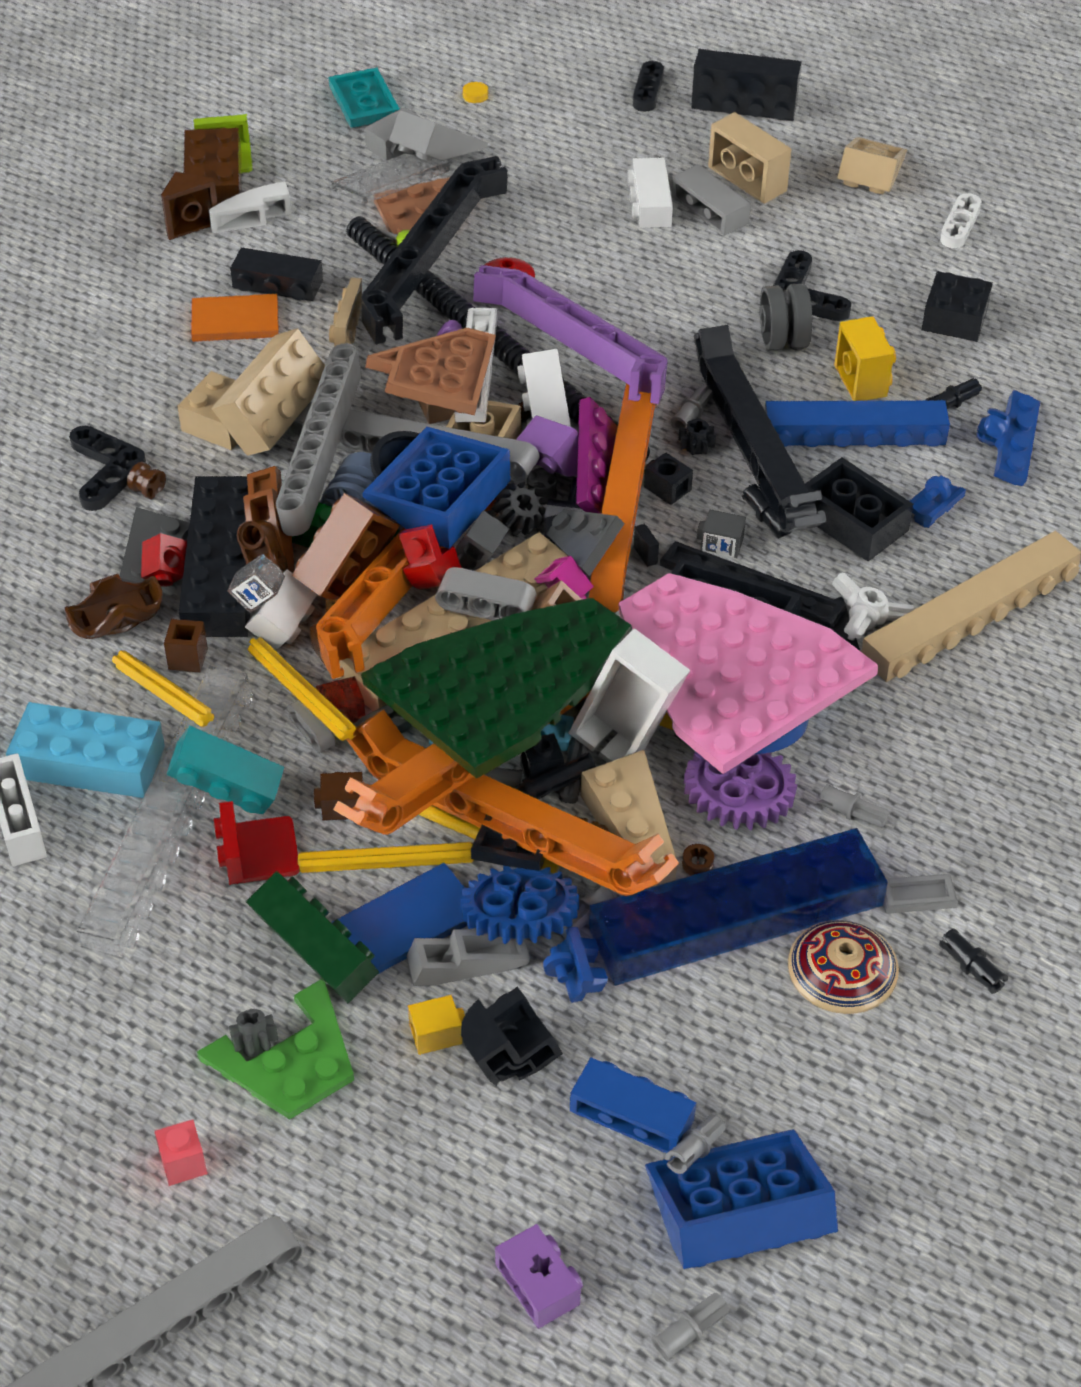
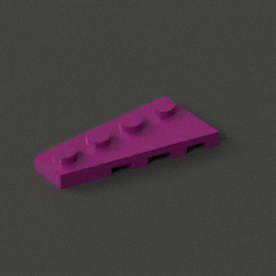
M591 397L581 399L579 402L576 504L584 512L601 514L618 426L606 414L604 408L600 407Z

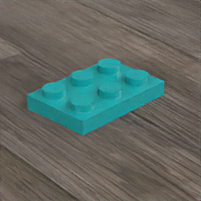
M377 67L328 77L329 87L350 128L373 124L400 110Z

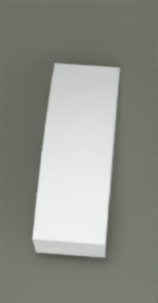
M285 181L268 184L235 195L209 210L212 233L266 225V218L291 214L290 195Z

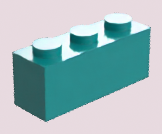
M189 725L177 741L166 775L177 779L183 785L193 786L205 791L216 799L228 802L233 801V804L241 807L246 812L264 814L275 801L285 767Z

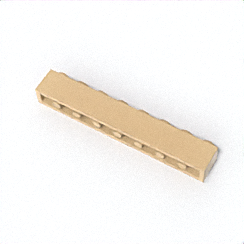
M1055 530L863 638L861 652L878 664L877 674L885 682L896 676L902 678L915 665L921 662L923 664L930 662L936 653L945 648L948 650L953 649L962 638L969 634L972 636L979 634L984 626L990 622H1000L1007 616L1009 611L1016 607L1020 609L1026 607L1032 598L1039 594L1046 595L1050 593L1055 585L1063 580L1069 582L1074 579L1080 569L1081 551Z

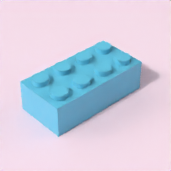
M28 702L8 747L6 756L19 754L25 778L29 781L145 798L165 744L161 723L158 721Z

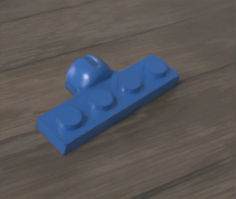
M1013 390L1008 397L1006 413L996 408H990L987 411L990 416L988 415L981 419L976 437L980 442L989 446H995L998 449L994 476L1012 485L1023 486L1028 477L1041 401L1016 390Z

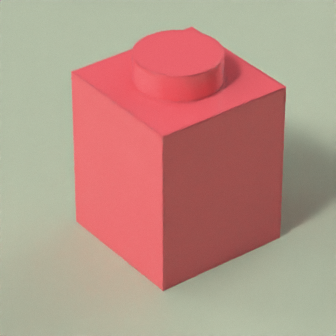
M193 1119L154 1131L169 1186L207 1174L202 1147Z

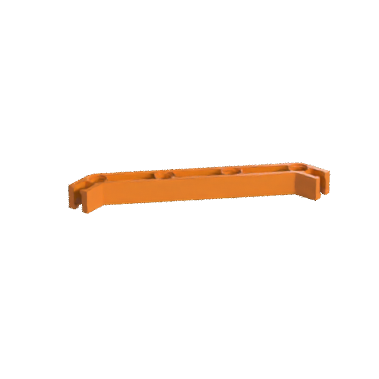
M627 383L625 385L601 513L618 516L625 524L591 573L590 582L594 587L589 590V598L592 597L612 612L619 611V602L623 601L625 579L655 408H657V404L650 403L651 393L639 392L641 394L639 401L628 400L629 385Z
M494 499L484 511L492 510V504L496 500ZM399 533L316 625L321 658L332 679L344 676L343 667L340 668L339 661L346 658L352 660L356 673L365 671L362 643L413 586L403 571L409 563Z
M590 691L579 702L587 698ZM566 706L560 712V715L564 714L566 711H568L574 706ZM433 743L372 785L350 777L345 790L351 794L356 792L360 795L355 807L351 808L337 801L333 810L362 827L388 835L472 778L473 775Z
M384 709L357 726L353 733L355 737L352 740L346 739L369 772L378 780L426 749L405 739ZM482 775L477 779L473 776L433 804V806L479 828L483 824L501 833V838L505 840L513 839L517 841V846L534 854L539 849L541 850L539 853L543 854V858L625 896L633 895L659 884L679 864L671 853L664 857L665 862L654 863L650 855L664 843L659 834L634 844L486 775ZM486 814L492 817L491 821L484 820Z

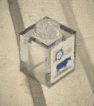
M261 554L235 573L227 591L251 613L278 594L285 575L275 563L271 562L264 554Z

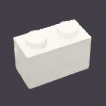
M288 569L271 584L269 589L274 594L257 606L245 625L246 629L258 638H263L275 649H278L285 642L290 645L301 632V628L298 627L300 621H306L315 608L311 603L317 594L292 576L293 573ZM267 591L266 595H264L263 598L268 596L270 593Z

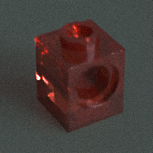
M355 676L316 686V689L352 723H356L365 716L364 699Z

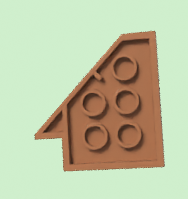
M440 178L430 182L411 184L406 187L386 189L382 192L373 193V201L388 231L398 235L402 230H411L449 178Z
M463 328L368 355L365 368L389 374L385 393L475 416L496 335L471 328Z

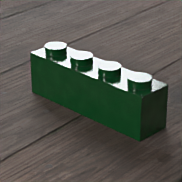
M276 871L245 902L348 1004L379 973V970L371 962L375 955L360 940L354 945L348 939L352 933L338 919L331 923L326 918L330 912L315 897L309 902L303 896L307 890L293 876L286 880Z

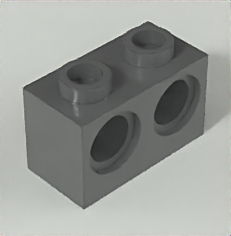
M483 510L455 548L461 568L475 571L485 565L509 528Z

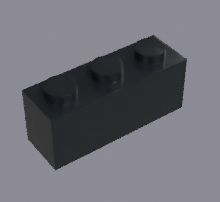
M243 247L240 248L230 267L232 288L244 292L253 291L265 294H278V296L289 297L299 301H314L323 282L322 260Z

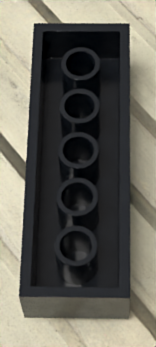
M195 476L179 604V619L204 622L206 637H248V629L245 628V625L250 619V608L232 592L233 589L250 578L244 555L237 540V530L246 521L243 496L248 495L247 476ZM236 591V593L251 606L246 597L243 594H240L239 591Z

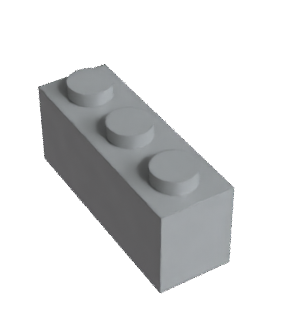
M699 164L673 176L672 196L725 236L749 224L751 203Z

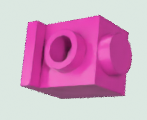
M572 556L555 559L534 578L537 584L545 583L548 589L562 580L581 599H586L585 594L594 587Z

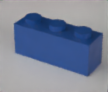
M590 1057L570 1092V1112L666 1154L681 1142L683 1134L691 1128L695 1120L696 1102L690 1100L685 1094L678 1091L671 1092L655 1085L646 1077H636L620 1070L611 1062H601Z

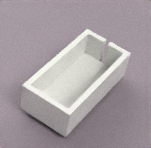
M634 628L612 650L569 734L593 752L613 730L618 732L598 755L607 763L645 750L667 709L688 676L690 669Z

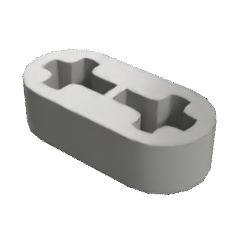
M299 700L287 706L291 721L319 754L335 746L333 733Z

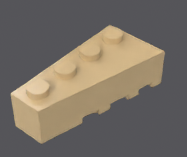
M644 750L582 772L581 797L599 824L605 825L610 833L634 844L659 834L664 843L650 855L656 864L665 862L664 857L670 853L675 856ZM677 866L659 884L640 891L642 897L645 898L674 887L676 884Z

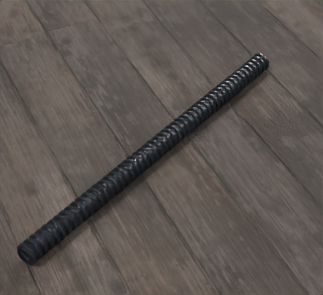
M362 216L353 218L347 225L346 234L348 237L353 239L354 242L358 243L360 247H363L365 251L383 265L398 247L395 242ZM428 271L415 289L421 297L425 298L432 306L447 316L448 319L460 323L462 329L466 328L468 309L476 307L462 298L460 294L451 289L449 285H446L434 273ZM497 325L493 355L518 375L517 366L523 365L522 354L531 352ZM563 378L569 418L579 424V402L587 397L582 395L580 391L576 390L574 386L570 385ZM608 415L611 418V420L618 426V422L612 419L610 415ZM648 447V451H647L646 461H647V459L649 458V455H650V448H649V447Z

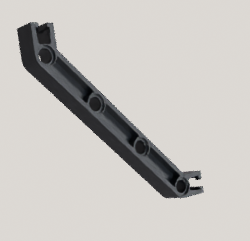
M498 156L465 162L457 167L361 296L362 324L375 345L386 342V337L383 335V327L386 326L393 332L395 340L403 339V314L400 311L402 306L480 199L507 194L508 170L505 166L500 169L501 160Z
M722 325L699 329L698 333H695L693 336L700 372L708 389L712 390V398L781 530L786 533L814 528L826 523L825 512L817 511L815 501L822 500L821 490L809 492L734 356L729 326Z

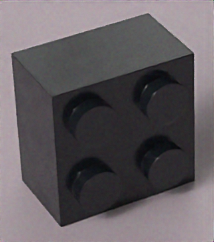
M937 271L925 305L921 330L978 342L988 310L993 282L984 281L979 278L959 276L950 272Z

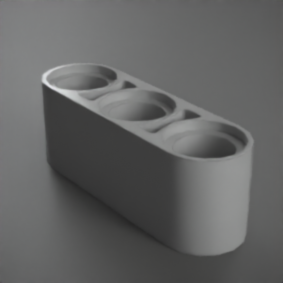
M453 567L445 572L435 599L437 604L445 610L488 620H496L516 613L530 611L537 594L533 586L523 581Z

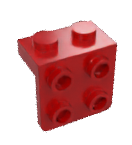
M233 801L219 803L220 817L213 819L216 839L223 838V845L217 846L219 867H227L229 885L268 880L276 871L283 877L295 876L300 872L294 823L290 816L236 823Z

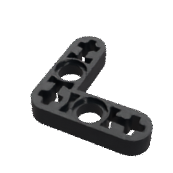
M801 250L790 252L774 285H779L784 292L790 284L805 283L811 271V254ZM801 262L799 268L795 267V264ZM787 278H794V279H796V280H798V281H794V282H793V281H787V280H785V279H787ZM808 289L810 300L817 303L811 305L812 316L833 321H844L850 317L851 302L847 298Z
M78 426L70 432L69 438L73 450L105 464L79 490L80 504L84 509L89 511L100 510L127 486V478L133 466L139 462L146 463L145 454L140 448L91 426ZM107 448L115 449L111 453H101L102 450ZM110 477L120 478L116 482H106Z

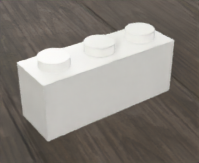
M665 157L632 158V169L627 170V184L630 186L629 196L630 202H632V218L638 219L639 228L671 227L673 205Z
M552 349L522 354L523 365L517 366L520 384L526 383L527 393H522L524 411H530L532 420L538 415L571 427L558 350ZM527 420V421H526V422H527V426H528V424H529L532 420Z
M18 753L0 758V825L12 867L47 857Z

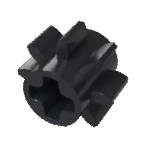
M702 419L687 421V428H679L678 440L681 441L680 449H686L692 456L694 454L706 455L708 447L715 448L716 435H714V426H709Z

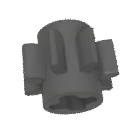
M258 1009L243 1011L237 1016V1025L229 1026L235 1051L243 1049V1053L250 1057H256L271 1048L270 1041L278 1040L273 1016L271 1014L265 1016Z

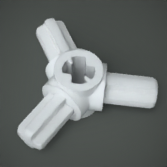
M840 573L832 582L835 589L847 600L846 608L849 610L850 620L844 628V632L849 635V640L861 639L866 631L874 629L877 625H883L886 620L895 621L915 610L913 605L888 602L885 594L876 588H859L846 573Z

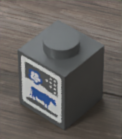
M709 509L706 521H700L696 538L701 540V551L738 558L744 539L746 516Z

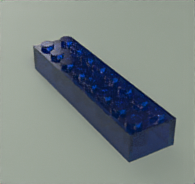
M854 828L647 888L633 895H623L592 904L589 910V930L592 937L596 939L600 955L614 986L804 930L821 922L837 920L881 907L884 904L888 881L858 828Z

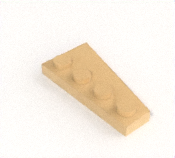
M351 277L348 287L343 288L342 300L338 302V312L334 313L333 325H330L329 342L334 343V347L344 343L352 344L355 341L356 326H358L361 312L362 278Z

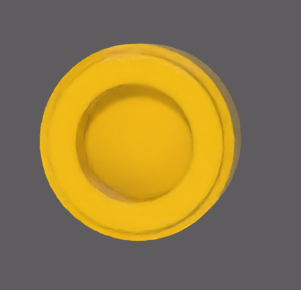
M481 82L467 83L463 86V98L470 103L484 102L488 98V87Z

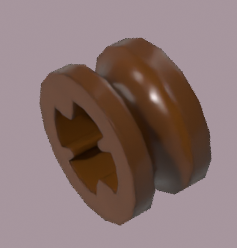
M699 843L692 844L684 850L682 867L688 875L699 878L705 877L712 872L715 857L710 847ZM692 857H697V860L703 857L705 859L704 864L700 865L699 861H697V864L692 863Z

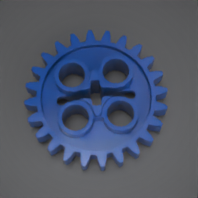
M504 866L501 872L491 868L489 876L479 873L478 881H468L469 888H463V896L460 898L462 919L467 921L468 929L476 928L478 936L488 933L489 941L502 937L503 944L508 943L510 939H516L518 945H522L524 939L527 938L533 943H537L538 936H543L550 940L552 931L563 934V926L572 927V919L578 918L579 894H577V886L572 885L571 878L563 879L562 872L551 874L550 867L536 871L522 868L511 869L509 866Z

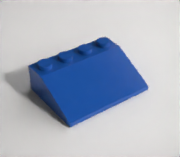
M427 426L363 491V498L405 529L432 524L439 546L450 549L479 517L481 512L488 507L511 481L510 449Z
M794 1129L711 1148L707 1156L698 1158L683 1174L675 1173L667 1166V1162L670 1160L664 1159L645 1164L672 1248L683 1269L699 1268L708 1263L729 1258H740L749 1253L770 1248L777 1249L786 1244L807 1239H818L823 1235L838 1232L835 1190Z

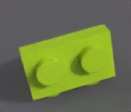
M247 114L193 119L194 129L239 128L242 173H248L253 170Z

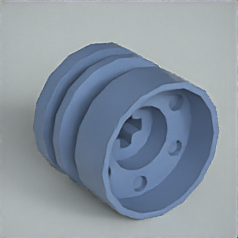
M356 452L344 458L334 478L323 492L320 503L332 507L346 493L378 509L363 498V491L375 480L370 465L371 453Z

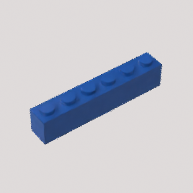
M945 400L765 402V412L784 447H816L821 445H836L838 447H846L848 445H867L869 447H876L878 445H897L899 447L927 445L935 447L946 445L950 427Z

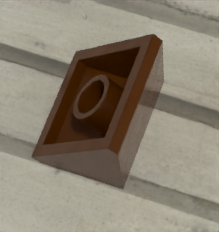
M175 172L161 193L166 233L169 240L211 227L209 210L217 205L215 181L213 178Z

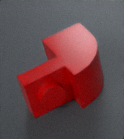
M432 524L406 529L399 533L409 563L403 571L408 581L419 590L437 588L440 586L445 572L449 568H461L454 546L450 549H440Z

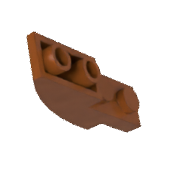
M272 466L247 474L248 495L243 496L246 521L266 520L272 524L281 550L287 559L288 570L293 573L295 569L292 536L283 533L276 509V500L282 486L281 471L276 466ZM254 527L252 538L258 543L261 534L259 529ZM277 573L264 578L263 583L270 588L271 584L280 574ZM262 586L263 591L266 594L267 590Z

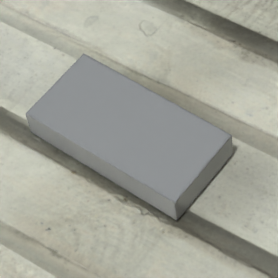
M951 874L880 879L879 882L886 914L957 908L958 905Z

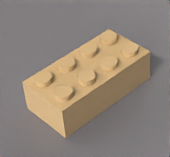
M298 328L277 334L211 409L247 456L271 450L314 398L325 365Z

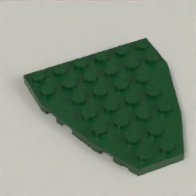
M591 597L516 613L417 643L405 648L395 656L377 663L374 667L361 673V678L364 686L477 779L535 746L542 739L540 731L547 724L555 726L561 720L560 712L568 705L575 706L593 688L612 650L632 631V625Z

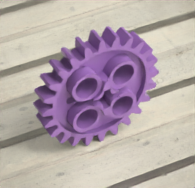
M695 752L693 760H688L687 769L685 770L683 781L685 784L684 794L689 795V804H697V813L708 811L707 820L711 821L718 817L722 827L729 821L733 822V827L738 830L740 823H745L749 830H752L753 823L756 822L761 827L766 828L767 819L773 823H778L779 815L786 817L788 808L793 807L797 784H795L796 774L790 773V764H782V755L772 757V752L754 754L724 774Z

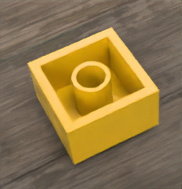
M874 316L840 322L834 366L853 401L888 397L889 386L893 382L891 372L893 363L896 362V352L894 347L889 345L884 329L879 327Z

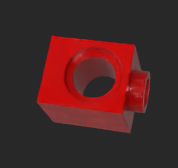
M159 533L142 542L141 578L148 579L151 576H155L161 587L172 586L174 582L182 579L187 540Z

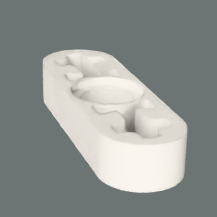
M965 193L959 195L941 231L940 242L944 246L959 248L964 245L980 212L981 199L977 195ZM955 220H963L966 223H960ZM953 231L958 232L955 237L952 236Z

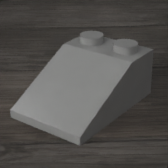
M399 110L389 140L399 144L398 150L413 155L415 150L417 151L416 157L431 162L432 157L444 161L485 149L488 145L485 141Z

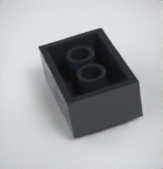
M843 457L805 483L809 492L821 490L822 500L815 501L817 511L825 512L826 523L817 527L866 561H870L909 531L914 504Z

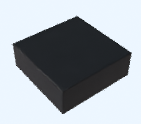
M645 523L634 526L633 547L647 567L656 565L658 563L659 542Z

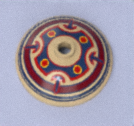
M831 920L809 927L795 939L788 956L789 975L798 992L815 1006L835 1013L855 1014L879 1006L892 994L899 975L897 957L891 945L873 929L852 921Z

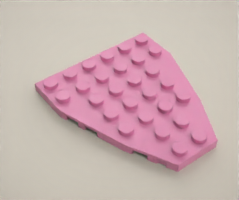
M668 573L619 602L620 617L632 625V630L635 628L690 669L688 676L666 713H668L672 720V728L676 735L722 774L728 772L876 676L878 672V664L830 628L742 593Z

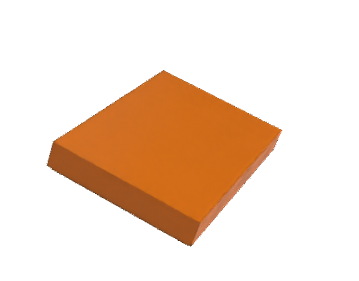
M278 294L192 298V342L271 338L279 334Z

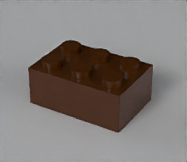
M239 128L184 130V173L213 178L215 181L217 205L242 193Z

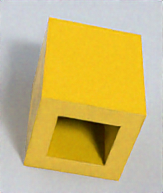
M452 994L408 1005L409 1026L418 1055L462 1044L461 1027L465 1013L462 1007L456 1008Z

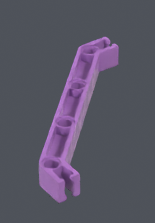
M485 265L479 267V272L474 274V302L497 304L506 307L629 385L628 400L639 401L641 398L639 392L651 393L650 403L659 404L665 391L668 362L665 356L523 271Z

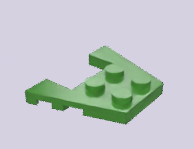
M323 979L294 995V1001L310 1020L311 1025L250 1061H246L239 1051L236 1052L232 1041L227 1035H224L197 1051L199 1060L222 1073V1076L229 1081L235 1082L248 1090L252 1096L289 1120L354 1081V1073L326 983Z

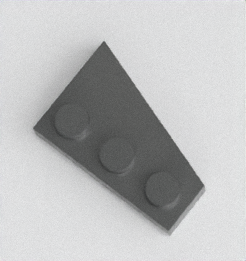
M563 509L553 519L552 526L546 535L568 556H572L575 562L590 576L625 523L615 515Z

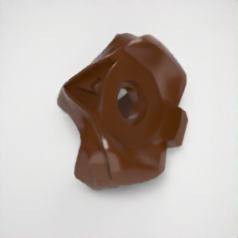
M114 574L91 582L89 585L91 594L77 605L66 606L65 612L69 628L81 638L95 639L104 635L119 634L136 627L141 622L147 621L157 614L162 600V588L155 576H151L140 583H130L122 581L118 574Z

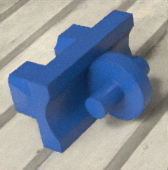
M943 475L931 477L926 481L925 488L910 500L914 504L912 510L914 521L924 528H929L940 516L952 509L958 501L965 497L966 489L952 485L950 479Z
M567 927L565 940L549 950L551 955L543 961V968L546 975L557 977L560 983L565 982L570 1002L573 1003L582 1001L587 993L601 992L608 978L605 968L589 966V963H594L598 956L599 948L596 939L581 937L578 927Z

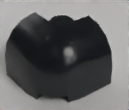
M518 986L509 993L501 995L488 1008H485L478 999L467 1010L462 1021L461 1037L465 1047L487 1079L496 1086L500 1081H505L515 1075L519 1080H522L540 1071L563 1054L555 1039L536 1015Z

